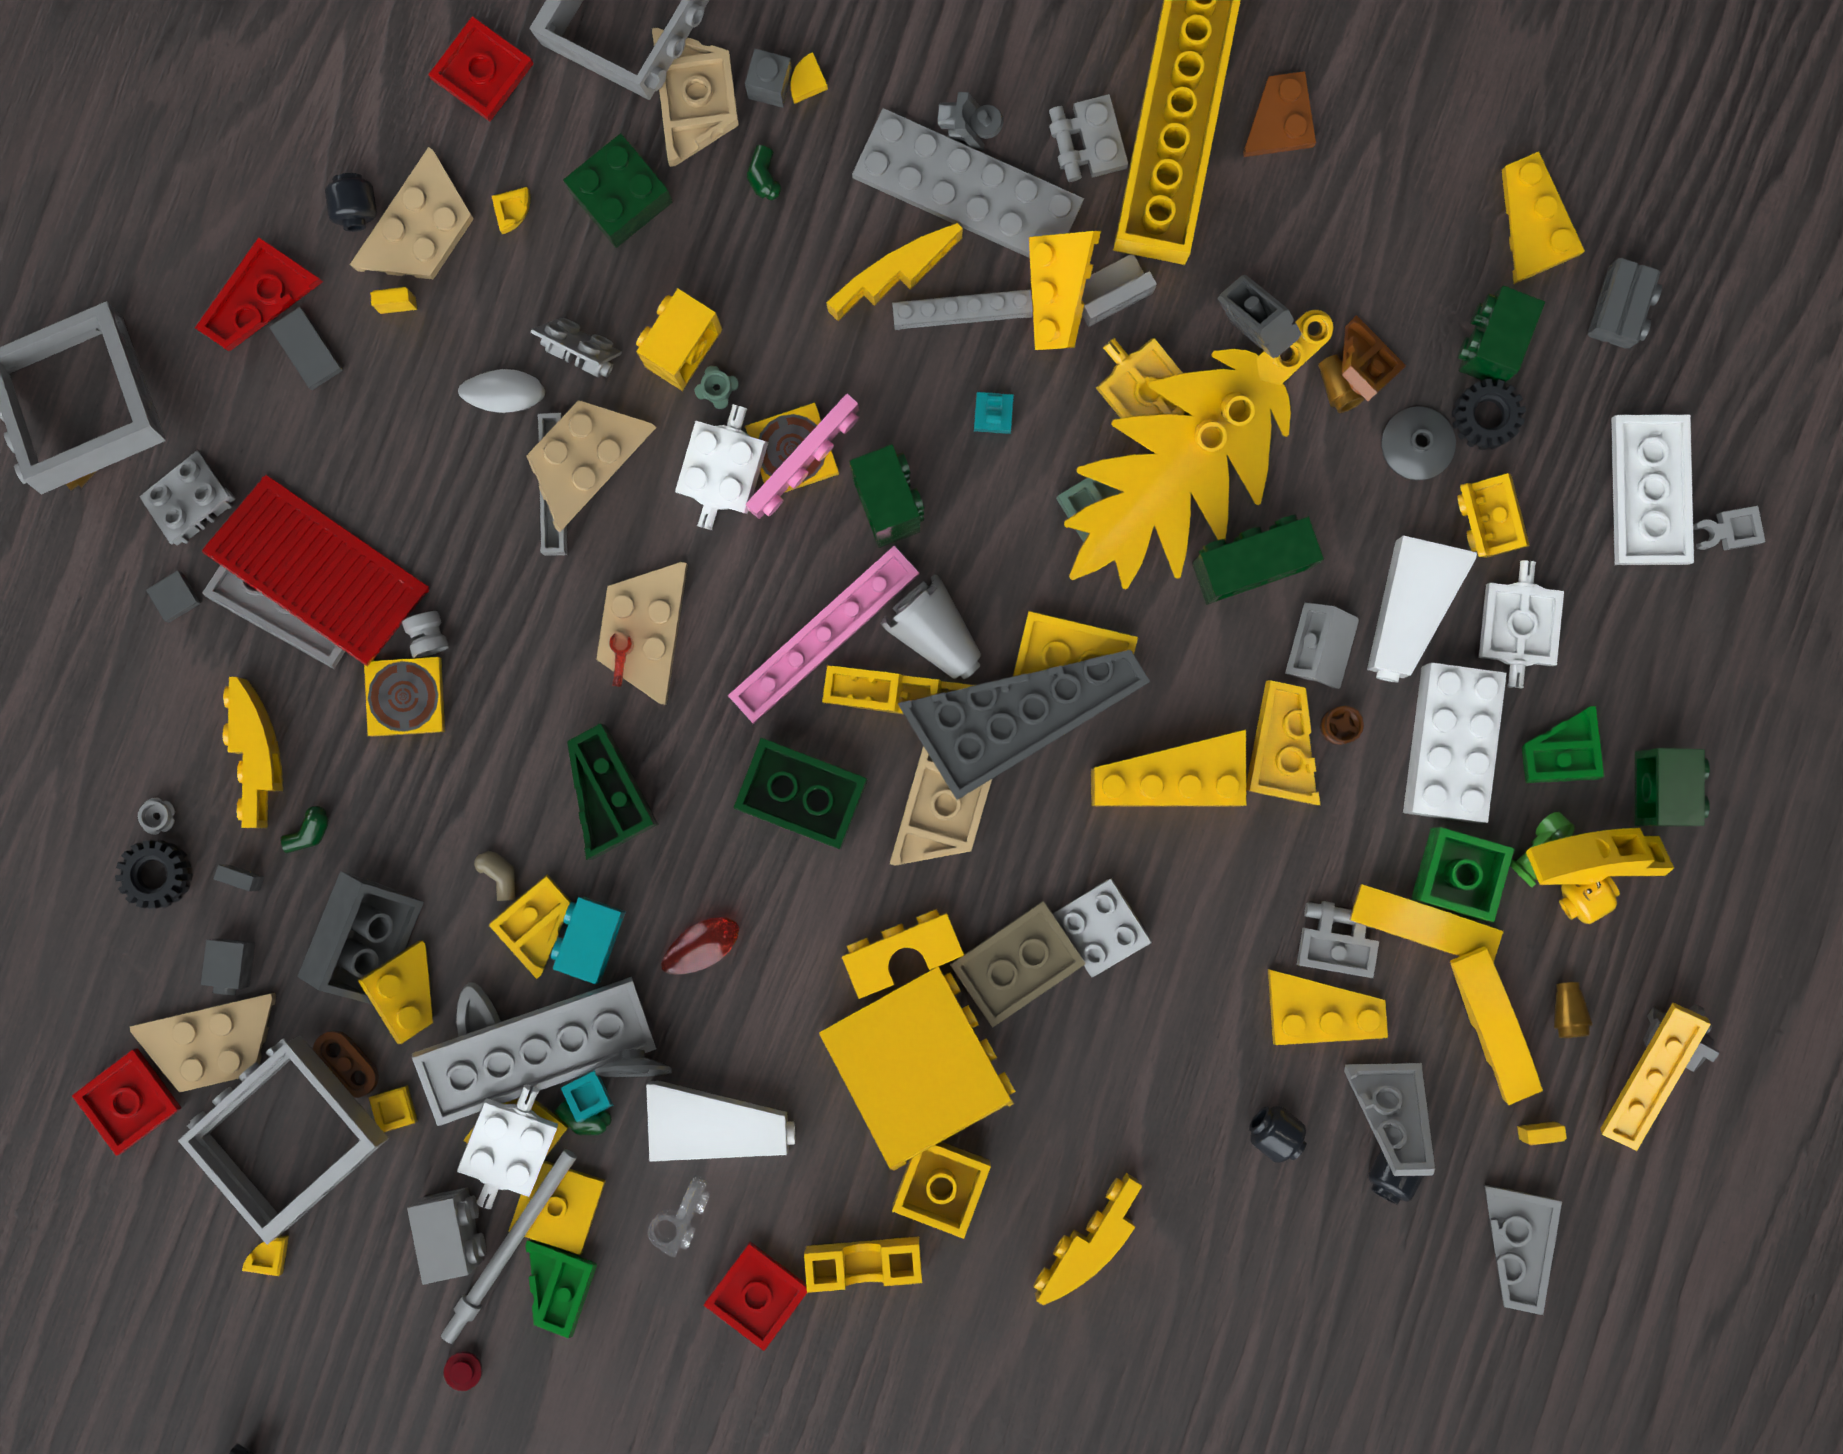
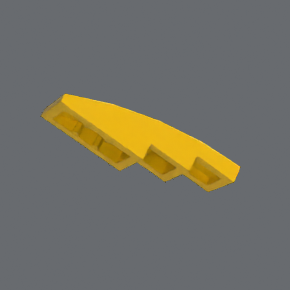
M958 223L921 236L887 254L855 276L826 302L828 312L839 321L863 296L875 306L900 280L911 290L962 239L963 228Z
M827 665L822 702L904 714L898 703L975 685Z
M1360 884L1349 919L1350 921L1456 956H1462L1485 946L1493 963L1503 931L1363 884Z
M1483 946L1450 960L1470 1023L1477 1031L1486 1061L1493 1068L1503 1100L1508 1105H1511L1543 1091L1520 1025L1487 948Z

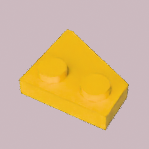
M547 874L489 923L491 929L536 979L541 976L571 900Z
M423 940L417 941L358 980L397 1044L404 1043L433 1023L427 953Z

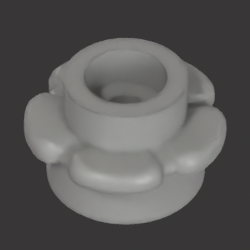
M151 798L139 809L138 821L149 834L157 835L161 831L167 832L174 825L173 815L175 814V809L169 801L163 802L160 798ZM155 813L160 814V818L158 820L154 818Z

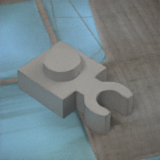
M1758 506L1716 514L1718 524L1712 520H1702L1693 525V530L1705 529L1709 533L1708 541L1696 544L1697 549L1700 550L1714 547L1720 540H1722L1724 551L1765 543Z

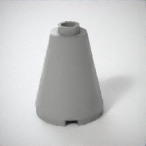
M938 575L931 576L932 585L928 586L924 581L892 608L896 612L892 620L890 621L885 616L880 624L886 631L953 679L959 676L966 679L980 667L981 664L978 662V659L981 657V652L943 581Z

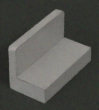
M1130 254L1092 274L1090 279H1086L1082 301L1085 303L1082 316L1088 327L1154 293L1157 285L1150 271L1144 274L1134 255Z
M1304 602L1285 674L1296 678L1318 681L1329 687L1339 689L1359 622L1358 617L1335 606Z

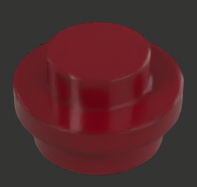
M470 1352L455 1353L447 1360L444 1366L445 1381L451 1388L457 1391L472 1389L482 1377V1364L480 1360Z

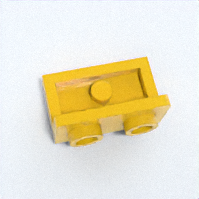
M1510 473L1472 484L1465 483L1460 485L1462 494H1459L1457 499L1462 515H1468L1471 530L1467 531V539L1471 551H1477L1479 557L1487 558L1530 546Z

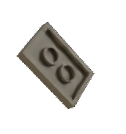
M1042 901L964 954V956L952 962L950 966L993 1028L1086 963L1044 901Z

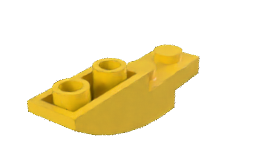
M229 677V686L225 687L223 694L224 705L228 708V723H225L223 727V741L228 746V752L243 754V761H239L237 767L238 781L242 783V798H239L237 802V818L242 821L241 828H267L268 791H283L282 766L277 739L268 713L250 682L239 677Z
M1623 828L1584 833L1540 844L1526 851L1540 885L1592 884L1602 881L1608 876H1666L1674 869L1660 836H1644L1640 828Z
M1126 1173L1122 1180L1116 1178L1106 1194L1109 1202L1101 1213L1097 1210L1087 1224L1086 1230L1090 1232L1087 1237L1075 1229L1070 1237L1063 1235L1053 1252V1255L1057 1257L1050 1270L1045 1267L1042 1269L1033 1285L1037 1289L1035 1293L1037 1302L1045 1305L1077 1289L1097 1274L1120 1250L1135 1229L1133 1221L1125 1217V1214L1142 1188L1139 1180Z

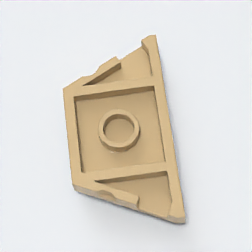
M652 28L654 46L663 33V29ZM687 37L682 54L679 58L673 60L666 72L665 82L659 89L667 158L670 167L678 165L739 126L729 50L713 45L704 46L699 41Z
M427 148L350 263L355 270L365 272V270L385 272L387 275L396 276L406 274L413 275L416 278L434 279L473 221V216L460 197L439 158L431 148Z
M579 400L527 455L531 469L538 479L543 499L546 500L554 519L553 524L556 530L562 531L657 427L652 423Z
M679 562L607 586L596 660L662 705H667L688 567V564L685 562Z
M923 746L890 864L901 865L971 852L992 779L956 800Z
M271 993L130 1026V1032L178 1092L239 1079V1076L256 1062L260 1065L262 1057L260 1051L263 1043L266 1041L269 1029L267 1023L272 1005H275L276 994Z

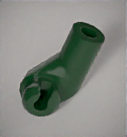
M756 145L747 172V179L756 195L760 198L766 197L768 200H774L781 192L780 183L774 181L768 171L774 151L766 146Z
M320 806L308 808L305 812L306 817L300 831L281 836V845L286 854L316 846L322 841L329 822L324 808Z
M566 1100L554 1111L577 1135H600L606 1131V1127L612 1121L610 1113L605 1109L582 1122H576Z

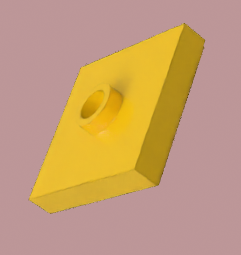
M544 1160L530 1196L520 1195L508 1232H510L554 1163ZM569 1169L524 1237L581 1255L606 1180Z

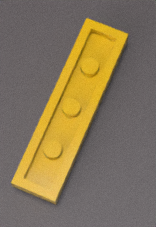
M1676 1003L1671 1004L1601 1126L1602 1135L1636 1151L1638 1150L1711 1025L1708 1018Z

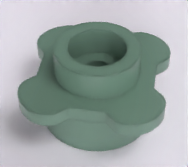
M709 366L705 370L701 384L695 387V394L698 399H707L712 402L716 409H724L728 406V398L731 392L738 388V380L735 376H727L717 366ZM716 384L720 385L718 391L713 389V386Z

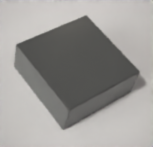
M178 570L146 589L163 620L168 623L201 604L183 572Z
M218 865L213 879L246 891H260L264 876L232 865Z

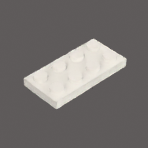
M1615 415L1611 418L1615 565H1689L1694 563L1690 415Z

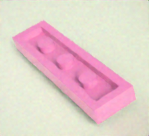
M846 394L745 504L747 509L758 519L764 514L768 517L771 516L782 504L783 499L780 496L788 487L791 486L793 489L798 487L807 477L809 472L806 468L815 458L821 461L833 448L832 439L840 431L846 434L858 421L859 417L856 413L859 411V406L850 395Z

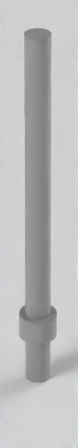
M568 1149L563 1150L468 1295H463L454 1308V1316L441 1334L444 1341L453 1344L467 1322L474 1320L482 1308L481 1301L576 1160L577 1156Z

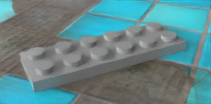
M884 108L852 173V177L855 180L953 224L958 223L966 230L1029 258V237L1069 233L1084 201V198Z
M629 977L412 1053V1059L436 1124L440 1126L480 1112L486 1098L503 1104L519 1098L524 1085H531L528 1093L530 1094L533 1087L542 1090L593 1072L606 1063L621 1059L623 1050L640 1049L645 1050V1053L655 1050L656 1046L633 979Z

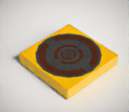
M815 403L745 426L750 437L769 442L760 470L764 483L821 422ZM832 451L821 461L815 458L806 468L809 472L807 477L795 489L839 475ZM789 486L788 489H787L785 492H788V491H791V490H794V489H793L791 486Z
M440 657L372 661L368 667L364 665L368 736L445 732L442 662Z

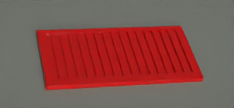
M267 475L262 477L261 481L202 549L205 555L367 667L400 627L402 621L408 617L425 594L429 592L427 585Z

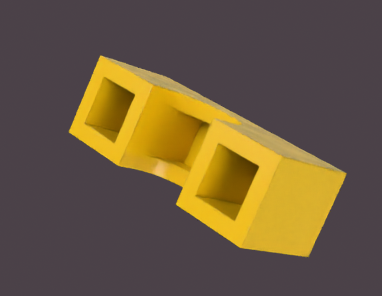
M935 909L916 917L918 924L908 929H904L901 923L882 931L881 933L884 938L870 944L868 938H864L848 945L849 953L843 955L842 959L858 998L861 999L894 985L895 982L889 970V960L899 949L912 948L919 951L923 955L929 970L964 956L947 912L939 915L938 910Z
M919 1237L806 1246L804 1252L807 1293L845 1290L848 1285L862 1282H882L884 1286L922 1283Z

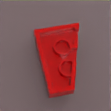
M258 237L195 326V329L230 352L323 281Z

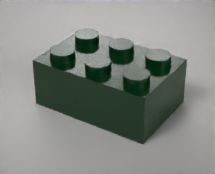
M892 444L849 460L852 479L878 548L920 533V522L924 521V505L917 488L909 489L911 486V472L904 453L896 454Z
M1296 514L1275 521V524L1270 526L1268 531L1262 532L1261 527H1255L1240 533L1233 543L1226 544L1225 539H1221L1203 546L1204 549L1198 551L1199 556L1192 562V566L1206 605L1310 570L1323 561L1324 558L1309 516L1298 520Z
M760 738L733 808L841 850L868 779Z

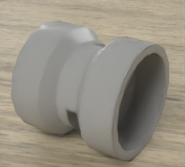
M438 611L417 614L402 621L405 633L411 637L410 650L413 658L433 655L449 648L446 636L440 632L439 626L442 622Z

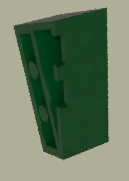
M600 723L567 741L574 788L576 789L579 806V819L583 830L586 860H593L659 825L606 725Z

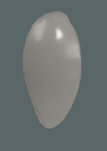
M500 369L466 380L459 386L458 393L462 399L475 407L491 412L506 413L522 411L536 405L544 398L545 389L537 378L525 372Z
M470 982L466 984L459 996L456 1014L459 1037L501 1022L489 997L476 983Z

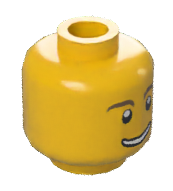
M1608 876L1604 880L1592 884H1562L1561 891L1564 898L1559 900V903L1571 920L1577 917L1581 922L1591 924L1616 908V897L1620 893L1612 878Z

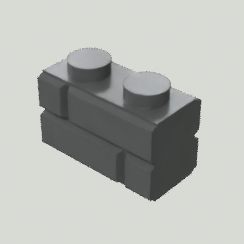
M1623 258L1616 259L1609 265L1587 335L1625 349H1630L1639 340L1644 341L1651 326V319L1646 318L1650 305H1656L1662 291V285L1657 283L1661 272Z
M1247 275L1239 277L1218 297V301L1223 310L1226 311L1225 313L1231 324L1272 358H1277L1301 336V332L1294 322L1289 309Z

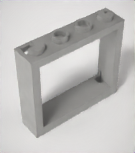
M546 0L529 29L541 45L650 100L654 92L663 86L666 72L673 60L679 58L682 54L685 40L691 30L700 24L704 15V8L709 0H682L638 75L562 37L583 0Z
M107 301L0 347V418L5 422L7 428L4 438L10 450L16 455L18 463L14 465L18 478L23 484L28 483L41 495L166 441L124 319ZM103 334L133 422L42 462H38L10 373Z
M301 1036L288 1042L283 1038L275 1046L269 1048L266 1051L269 1058L262 1065L256 1062L239 1076L242 1083L234 1090L228 1087L212 1101L215 1107L208 1114L202 1111L191 1119L187 1125L190 1130L178 1140L266 1244H269L287 1231L389 1139ZM291 1060L360 1141L278 1214L210 1133Z

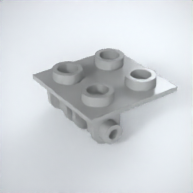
M555 319L531 330L530 333L542 338L540 345L545 347L546 352L560 359L565 358V361L568 363L576 355L575 366L580 368L584 363L582 370L598 378L601 375L606 378L610 375L613 364L608 361L620 356L622 351L612 347L613 342L596 334L590 336L580 331V326L569 319Z
M198 450L139 496L171 545L174 543L177 546L182 542L187 544L189 539L200 531L198 527L202 530L206 528L202 521L206 518L213 523L215 519L211 513L213 512L218 517L225 510L233 507L231 502L236 499L227 488L221 485Z
M1112 878L1101 882L1091 891L1052 914L1086 963L1084 966L1091 977L1098 975L1152 943L1151 938Z

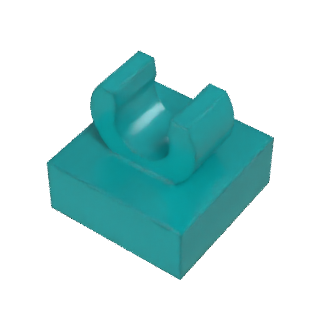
M977 392L974 431L1011 434L1014 395Z
M595 1070L561 1087L576 1122H582L613 1106L600 1076L595 1075Z

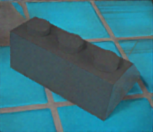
M340 871L297 977L319 991L372 1004L358 980L405 950L424 902L374 881Z

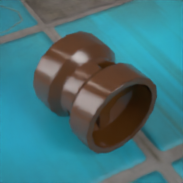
M1340 706L1329 710L1324 714L1320 723L1321 734L1325 740L1336 745L1355 741L1360 737L1364 727L1363 717L1358 710L1350 706Z

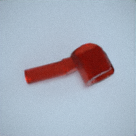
M615 633L609 640V646L615 653L613 686L621 687L626 655L633 651L634 641L628 635L627 647L624 650H617V634Z

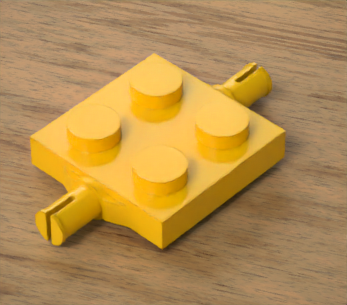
M1116 338L1111 339L1108 344L1103 346V349H1105L1117 365L1112 373L1096 389L1120 418L1155 414L1184 415L1185 411L1148 386L1150 381L1183 373L1155 338L1150 339L1138 351L1130 354L1125 352L1116 341Z

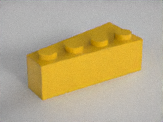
M1246 730L1091 769V806H1246Z

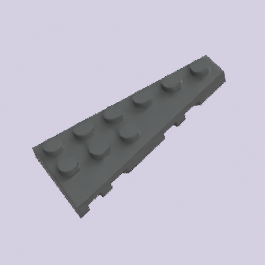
M1127 650L947 693L944 692L925 698L898 703L952 794L958 800L1150 683V680L1132 651Z

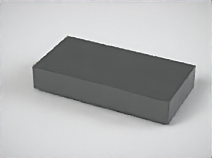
M301 307L269 327L309 389H316L343 371Z

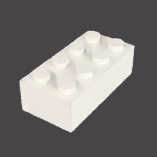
M1429 663L1422 666L1403 813L1470 823H1488L1507 673L1439 663Z

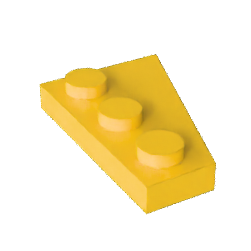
M1539 151L1506 165L1502 169L1506 214L1509 215L1511 234L1509 244L1510 251L1513 253L1514 270L1512 272L1515 284L1580 256L1585 250Z
M1101 231L1029 237L1035 350L1075 348L1085 304L1082 301L1086 279L1091 277L1093 265L1090 264L1094 244H1098Z
M1028 611L1013 677L1131 650L1134 654L1138 637Z
M1272 680L1266 681L1246 791L1320 805L1319 792H1316L1314 772H1316L1315 758H1312L1309 737L1311 725L1306 688Z
M1268 969L1274 1045L1388 1038L1385 1000Z

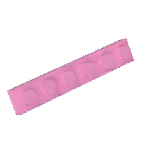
M893 546L728 695L729 698L755 724L919 576V572Z

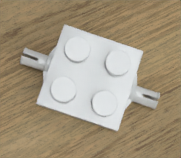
M732 404L727 426H713L695 421L675 492L693 497L700 504H703L697 524L699 527L712 530L718 509H732L748 514L749 510L745 504L754 494L769 442L750 437L741 430L747 408Z
M1520 561L1519 580L1517 583L1509 585L1486 584L1479 658L1499 660L1510 665L1507 685L1510 688H1524L1526 666L1533 664L1557 665L1564 591L1545 589L1537 584H1533L1536 565L1534 561Z
M531 1085L523 1086L517 1105L502 1104L488 1098L484 1101L457 1169V1172L479 1179L484 1183L479 1199L476 1202L480 1207H483L485 1199L489 1194L485 1208L491 1209L499 1189H508L528 1197L531 1194L558 1126V1123L541 1118L531 1110L539 1093V1090L533 1087L528 1100H526Z

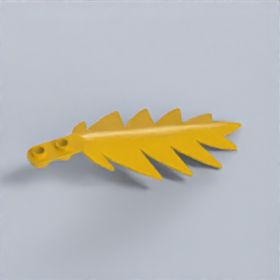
M1310 310L1295 321L1301 336L1290 346L1292 356L1287 361H1283L1280 355L1277 358H1272L1265 351L1258 356L1256 353L1243 349L1214 350L1211 354L1213 358L1235 370L1213 369L1179 373L1148 383L1150 389L1190 415L1155 414L1112 420L1111 425L1155 454L1120 456L1102 459L1077 467L1076 471L1078 474L1123 492L1090 504L1064 521V526L1067 528L1089 533L1078 552L1069 574L1071 580L1095 572L1115 560L1121 586L1123 589H1128L1142 565L1154 526L1174 577L1177 579L1181 578L1188 545L1191 494L1218 540H1226L1229 509L1227 456L1256 505L1261 504L1269 465L1272 427L1271 412L1282 435L1287 437L1290 429L1291 411L1289 396L1283 383L1331 338L1333 322L1327 313L1321 310ZM1317 321L1320 325V330L1317 334L1310 335L1308 326L1311 322Z

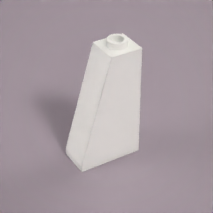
M1402 536L1396 540L1367 670L1377 672V679L1398 683L1399 677L1405 678L1412 675L1471 569L1477 552L1408 536Z
M650 1081L646 1085L649 1161L787 1155L789 1145L795 1144L794 1121L788 1122L787 1112L662 1081Z

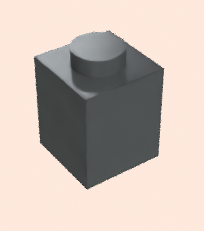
M754 49L745 81L748 99L784 108L793 74L791 58Z
M221 938L207 939L201 985L213 986L212 993L223 995H236L237 989L249 987L255 942Z

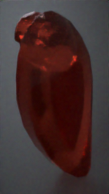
M718 917L701 921L689 927L667 950L661 963L662 970L668 974L676 975L692 973L712 966L722 959L736 943L739 934L738 924L727 917Z

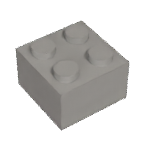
M468 1187L424 1196L407 1208L422 1285L469 1275L483 1262L482 1256L486 1255V1243L483 1234L477 1233L475 1219L479 1217V1209L476 1197L474 1195L470 1196Z

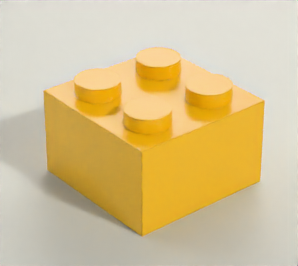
M677 288L673 296L667 295L661 302L657 310L659 317L652 328L647 326L640 334L636 345L639 347L636 352L645 368L683 391L722 332V327L716 312Z
M939 1142L909 1159L893 1202L892 1212L964 1239L991 1168L990 1160L944 1142Z

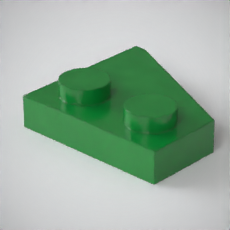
M1596 706L1588 707L1576 716L1558 724L1521 747L1525 783L1599 780L1604 777Z
M529 1239L525 1247L526 1253L529 1252L532 1275L529 1276L530 1292L534 1297L532 1305L534 1325L565 1338H571L574 1335L597 1263L551 1245Z

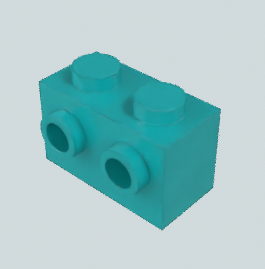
M578 897L576 903L571 901L563 923L568 924L564 938H557L551 953V959L556 960L553 970L593 984L600 983L626 911L587 897Z

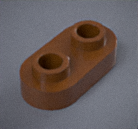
M330 1031L316 1039L313 1051L354 1098L366 1096L376 1088L379 1081L376 1066L347 1034L341 1031ZM332 1043H337L341 1048L338 1056H333L330 1053V1045ZM357 1071H362L366 1076L363 1084L355 1081L354 1076Z

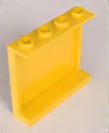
M939 967L819 1032L886 1163L894 1171L907 1164V1160L1002 1107L1006 1105L1010 1107L1014 1104L1009 1095L1016 1091L1005 1072L997 1074L991 1063L997 1059V1056L987 1038L979 1041L973 1029L979 1023L969 1005L963 1008L960 1006L955 995L960 993L961 990L951 972L944 975Z

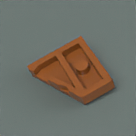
M1305 71L1268 77L1243 151L1244 157L1313 148L1315 146L1316 139Z
M1356 315L1345 326L1342 376L1349 382L1354 392L1362 395L1369 401L1396 377L1406 365Z

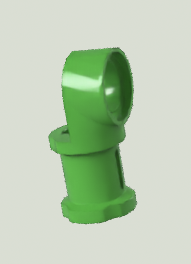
M1554 812L1544 818L1538 825L1535 833L1536 837L1531 841V847L1570 837L1573 835L1575 827L1562 813ZM1526 852L1516 861L1511 860L1510 867L1531 888L1534 887L1537 877Z

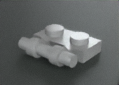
M1110 94L1074 103L1075 118L1066 119L1063 106H1057L1049 110L1052 121L1049 128L1052 137L1057 140L1061 154L1058 156L1061 169H1065L1068 182L1077 181L1082 178L1079 166L1088 164L1092 178L1127 169L1128 161ZM1080 132L1084 150L1077 151L1074 150L1071 135Z
M1322 901L1321 904L1307 902L1305 917L1318 919V929L1302 928L1296 965L1374 978L1379 941L1365 939L1366 927H1372L1350 921L1351 909L1335 907V903ZM1333 922L1352 925L1351 936L1331 933Z

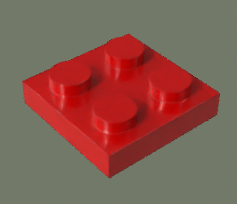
M472 16L428 75L439 86L491 122L534 63L530 57Z
M138 1048L131 1050L72 1095L116 1156L123 1154L182 1109Z
M750 1241L703 1306L761 1350L765 1351L807 1294V1286L805 1282Z

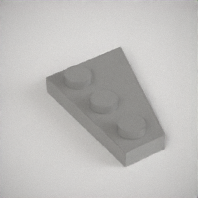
M1422 1063L1345 1065L1344 1072L1393 1175H1433L1435 1164Z
M1484 1184L1503 1305L1506 1308L1543 1315L1562 1201Z

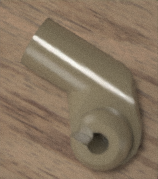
M487 851L479 854L475 858V869L479 873L484 872L496 881L497 901L516 900L515 874L512 864L496 852Z

